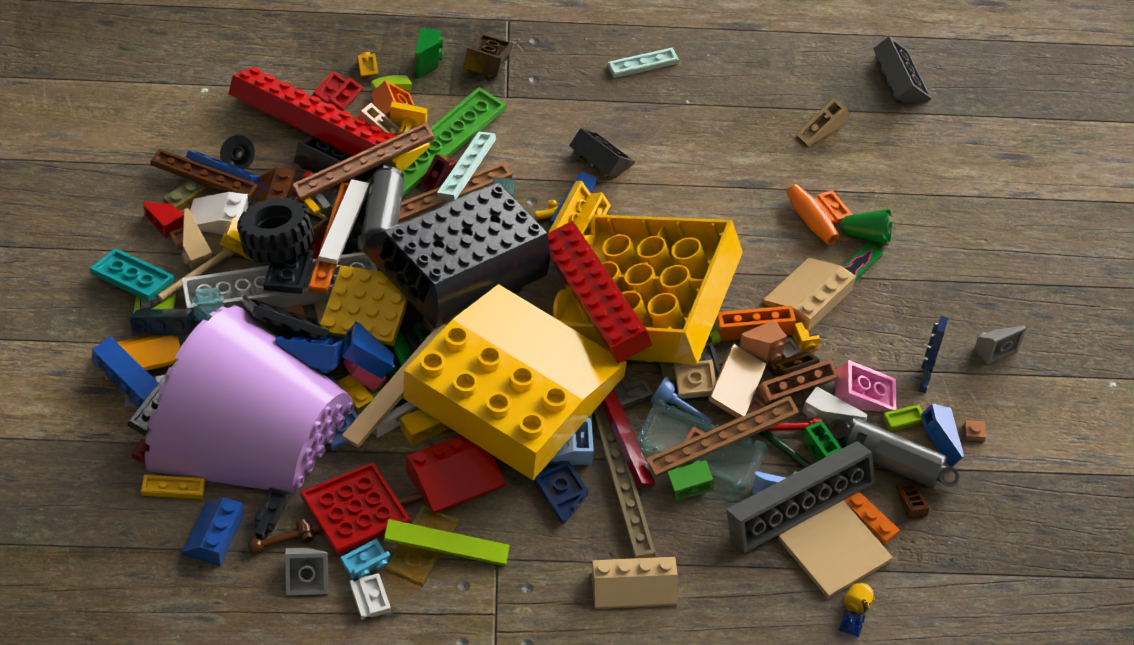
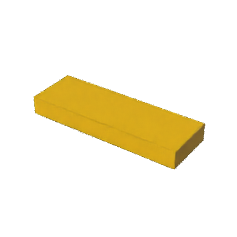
M144 475L141 495L203 499L206 481L205 478Z

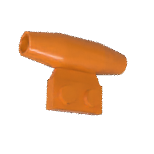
M797 184L790 186L786 191L795 211L811 231L826 244L831 245L835 243L839 238V234L833 223L840 224L847 215L853 214L834 191L831 190L818 194L815 199Z

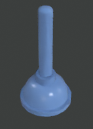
M666 376L650 403L657 405L675 404L707 426H710L713 420L678 398V395L674 393V385Z

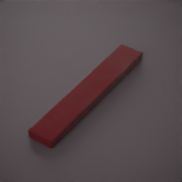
M613 388L601 402V405L637 487L652 488L656 482Z

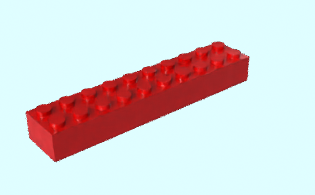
M251 67L232 76L229 95L352 156L396 136L382 131L378 126L367 124L363 119L351 116L347 111L337 109L333 104L320 101V98L310 96L302 89H296L287 82H281L275 76L261 72L259 68Z
M572 220L548 232L551 262L617 364L653 346L647 329L574 221Z

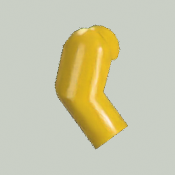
M549 200L545 210L535 211V219L552 218L558 209L557 201Z

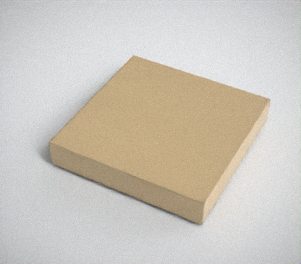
M712 360L699 361L698 364H674L678 398L686 399L711 395L716 383Z

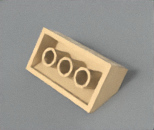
M675 557L592 561L591 579L595 609L678 606V574Z

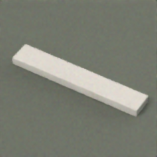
M351 179L320 251L319 261L338 264L369 190V183Z

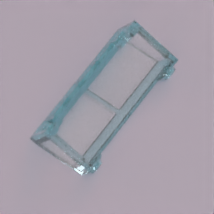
M656 397L637 441L643 450L648 452L654 450L660 453L683 443L692 427L706 433L718 426L678 410L675 406L665 404L666 401ZM748 438L696 461L706 460L712 476L731 483V487L742 492L743 489L748 491L755 478L756 471H759L766 458L768 448L766 443L757 440L753 444L752 439Z

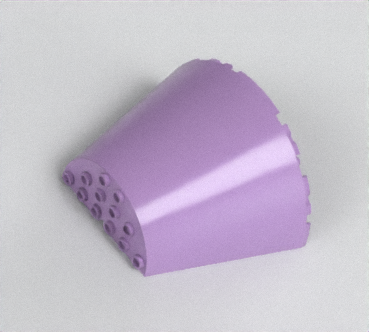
M232 305L230 308H218L217 312L209 314V317H211L209 321L202 320L185 340L174 357L178 359L174 369L169 367L165 380L160 386L158 393L161 395L157 399L159 403L157 412H151L148 424L149 431L145 443L150 445V449L145 451L146 470L153 473L180 477L205 478L206 481L265 490L274 488L294 494L297 488L303 485L308 472L310 473L313 470L318 457L321 458L324 454V445L331 443L338 428H342L346 416L352 413L355 404L348 393L322 372H318L317 368H312L276 344L275 339L278 336L245 309L236 305Z

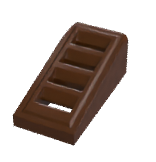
M915 481L895 485L908 519L928 515L929 506Z

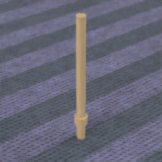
M224 247L223 251L183 278L200 276L236 252ZM182 279L158 294V300L162 302L183 287Z

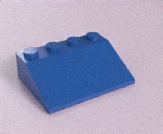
M289 331L275 339L276 344L312 368H318V372L330 373V370L340 366L345 360L342 357L345 338L327 336L326 338L321 336L318 339L309 336L305 332Z

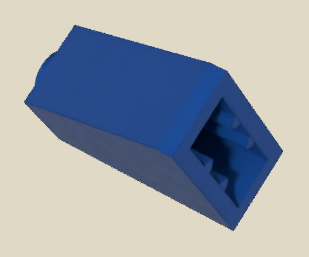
M355 321L345 334L342 357L383 379L387 373L390 374L395 366L393 363L394 354L360 323Z

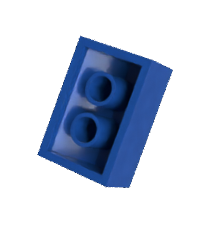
M224 497L206 502L181 554L221 566L243 520V503Z

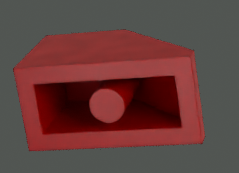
M143 203L144 215L165 238L169 237V232L184 227V214L180 209L177 210L173 204Z

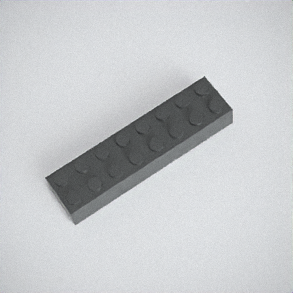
M856 441L726 509L731 542L745 553L875 484L872 452Z

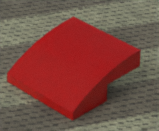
M333 71L313 92L312 96L320 98V101L333 104L337 109L344 111L364 87L350 77L346 80Z

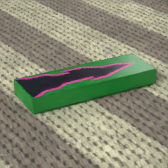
M868 242L843 268L856 276V282L882 257L884 251Z

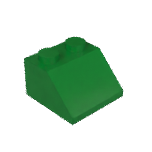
M420 28L415 53V78H420L437 69L439 61H443L444 50H441L444 45V38H441V30Z

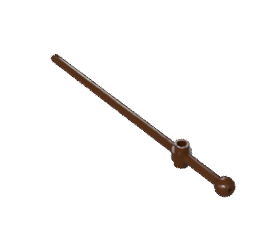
M418 492L398 498L403 506L423 500V497ZM302 519L296 523V530L263 540L253 538L248 542L250 553L259 554L263 548L298 537L303 543H308L314 540L313 534L321 531L317 523L311 525L307 519Z

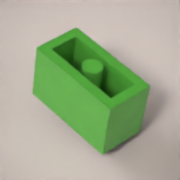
M706 460L696 461L691 465L676 467L668 471L669 483L676 501L715 490L713 477Z

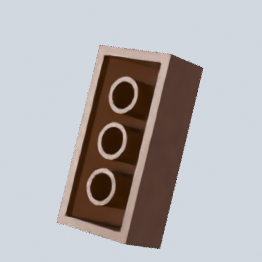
M276 167L261 175L257 183L258 190L254 194L250 206H254L255 203L263 202L269 198H292L294 191L293 183H296L295 170Z

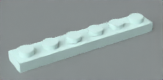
M479 131L438 190V199L447 201L457 199L495 142L496 136L494 133Z

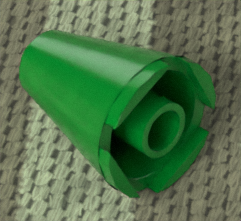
M883 209L847 215L845 219H842L841 230H844V233L847 235L889 246L892 235V222L889 220V216H892V210Z

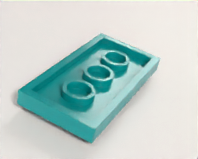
M116 248L90 267L92 275L149 302L175 281L174 275Z

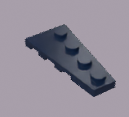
M941 316L939 323L935 322L928 343L929 346L921 366L925 370L919 392L926 393L949 319L948 317Z

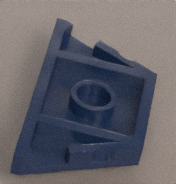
M550 461L533 480L562 525L567 522L588 496L589 490L569 461Z

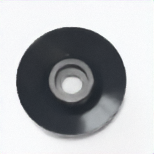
M242 135L229 137L223 143L220 150L221 161L242 170L251 165L255 156V148L252 141ZM242 151L241 157H238V153Z

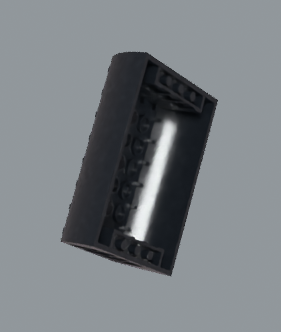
M499 183L483 187L372 235L362 248V251L434 328L450 322L498 284L513 292L545 277L550 264V245L547 232Z

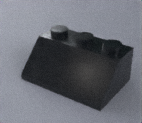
M580 128L569 145L574 149L573 153L575 155L586 158L587 164L594 168H599V173L607 178L609 176L618 177L635 163L633 159L604 137L591 130Z

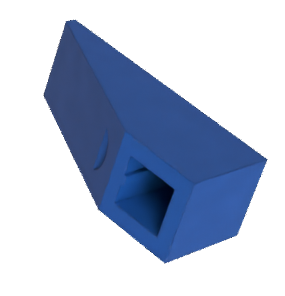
M931 404L921 414L924 429L940 453L946 456L949 466L953 467L964 457L952 410L949 407Z

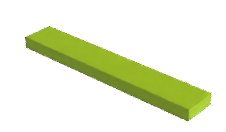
M388 519L384 541L501 566H506L510 547L508 544Z

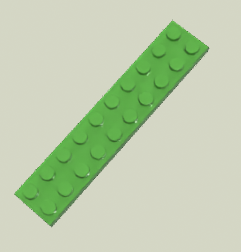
M478 87L434 124L430 129L435 136V140L429 142L430 147L401 173L404 177L402 198L422 182L435 154L446 155L450 158L479 131L505 111L506 104ZM370 178L368 181H366L367 183H369V188H370L371 178Z

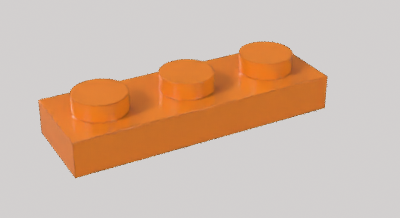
M860 492L844 500L871 533L884 545L899 534L900 529Z

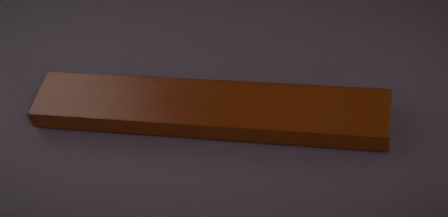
M161 149L156 152L150 161L151 166L225 193L247 194L248 201L252 199L258 190V184Z

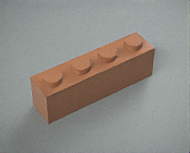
M829 359L762 382L756 389L761 402L767 405L788 396L833 382L839 375L833 360Z

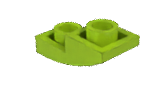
M406 75L386 76L371 81L374 90L385 80L403 90H411L412 83Z

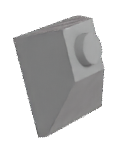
M1023 325L992 330L988 333L984 332L977 337L974 349L986 364H990L1019 350L1026 327Z
M286 548V595L328 594V552L310 548Z

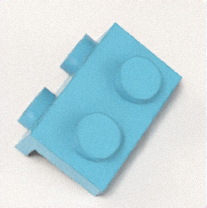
M376 538L342 556L340 561L350 578L355 580L368 576L370 571L376 568L377 570L384 568L388 564L390 554L389 552L385 553Z

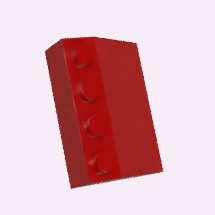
M462 435L406 456V472L433 514L506 486L494 456Z

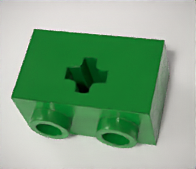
M823 421L805 427L802 442L816 462L842 449Z

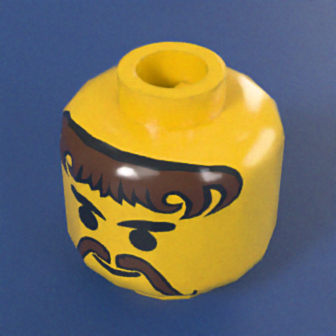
M865 583L853 584L844 596V603L848 611L853 614L866 613L875 600L872 588Z

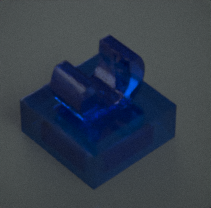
M845 609L839 631L859 637L865 616Z

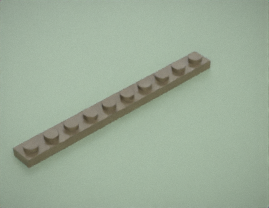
M600 403L593 411V417L634 559L655 557L656 552L634 478Z

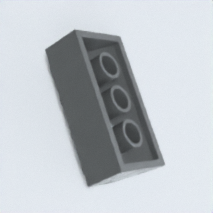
M888 36L873 48L876 54L875 59L881 64L882 68L880 69L888 80L886 82L893 89L894 92L892 94L897 101H902L907 105L932 99L909 51Z

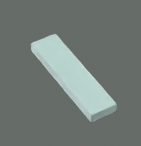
M668 48L608 62V68L613 78L675 65L678 64L679 59L674 49Z

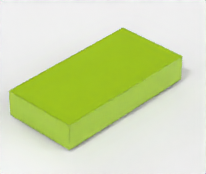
M920 405L884 412L882 416L889 432L923 424L921 417L923 411Z

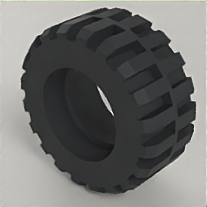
M275 197V199L269 198L263 202L259 201L254 206H249L241 214L237 222L243 252L252 260L254 259L260 263L262 261L267 264L271 262L281 263L284 260H291L292 257H298L301 252H305L314 237L307 207L298 200H292L287 197L285 199Z

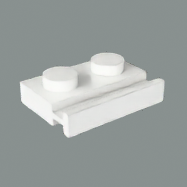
M379 573L359 578L357 581H350V587L361 620H364L365 617H375L391 612Z

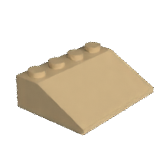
M808 258L763 299V303L769 307L792 306L796 323L802 322L804 328L809 332L853 290L856 276L840 265Z

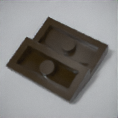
M800 353L768 364L769 372L782 376L820 363V360L811 353Z

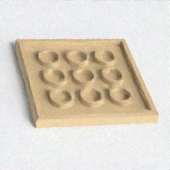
M844 500L803 521L778 537L781 544L828 599L890 563L893 559L890 553Z

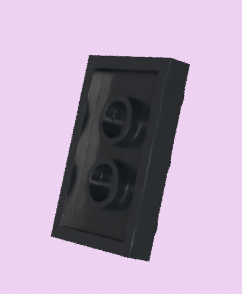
M313 250L301 252L298 257H292L289 261L284 260L281 263L271 262L263 284L264 290L302 294L314 257Z

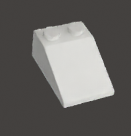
M226 192L193 199L190 213L201 232L223 235L233 218L239 220L241 214L247 210L248 196L247 194Z

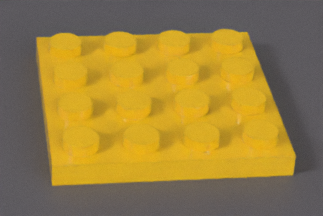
M341 265L320 324L329 330L328 336L345 338L346 332L357 321L382 344L394 346L409 300L382 271Z

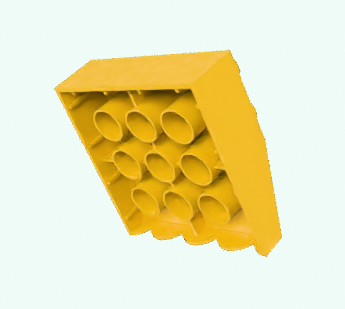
M594 214L591 223V235H586L584 238L647 329L653 345L626 360L681 363L684 365L698 364L743 253L733 221ZM566 285V289L560 290L555 297L553 318L608 350Z
M498 284L452 319L404 370L403 398L531 480H534L625 376L627 362L624 360L617 364L610 351Z

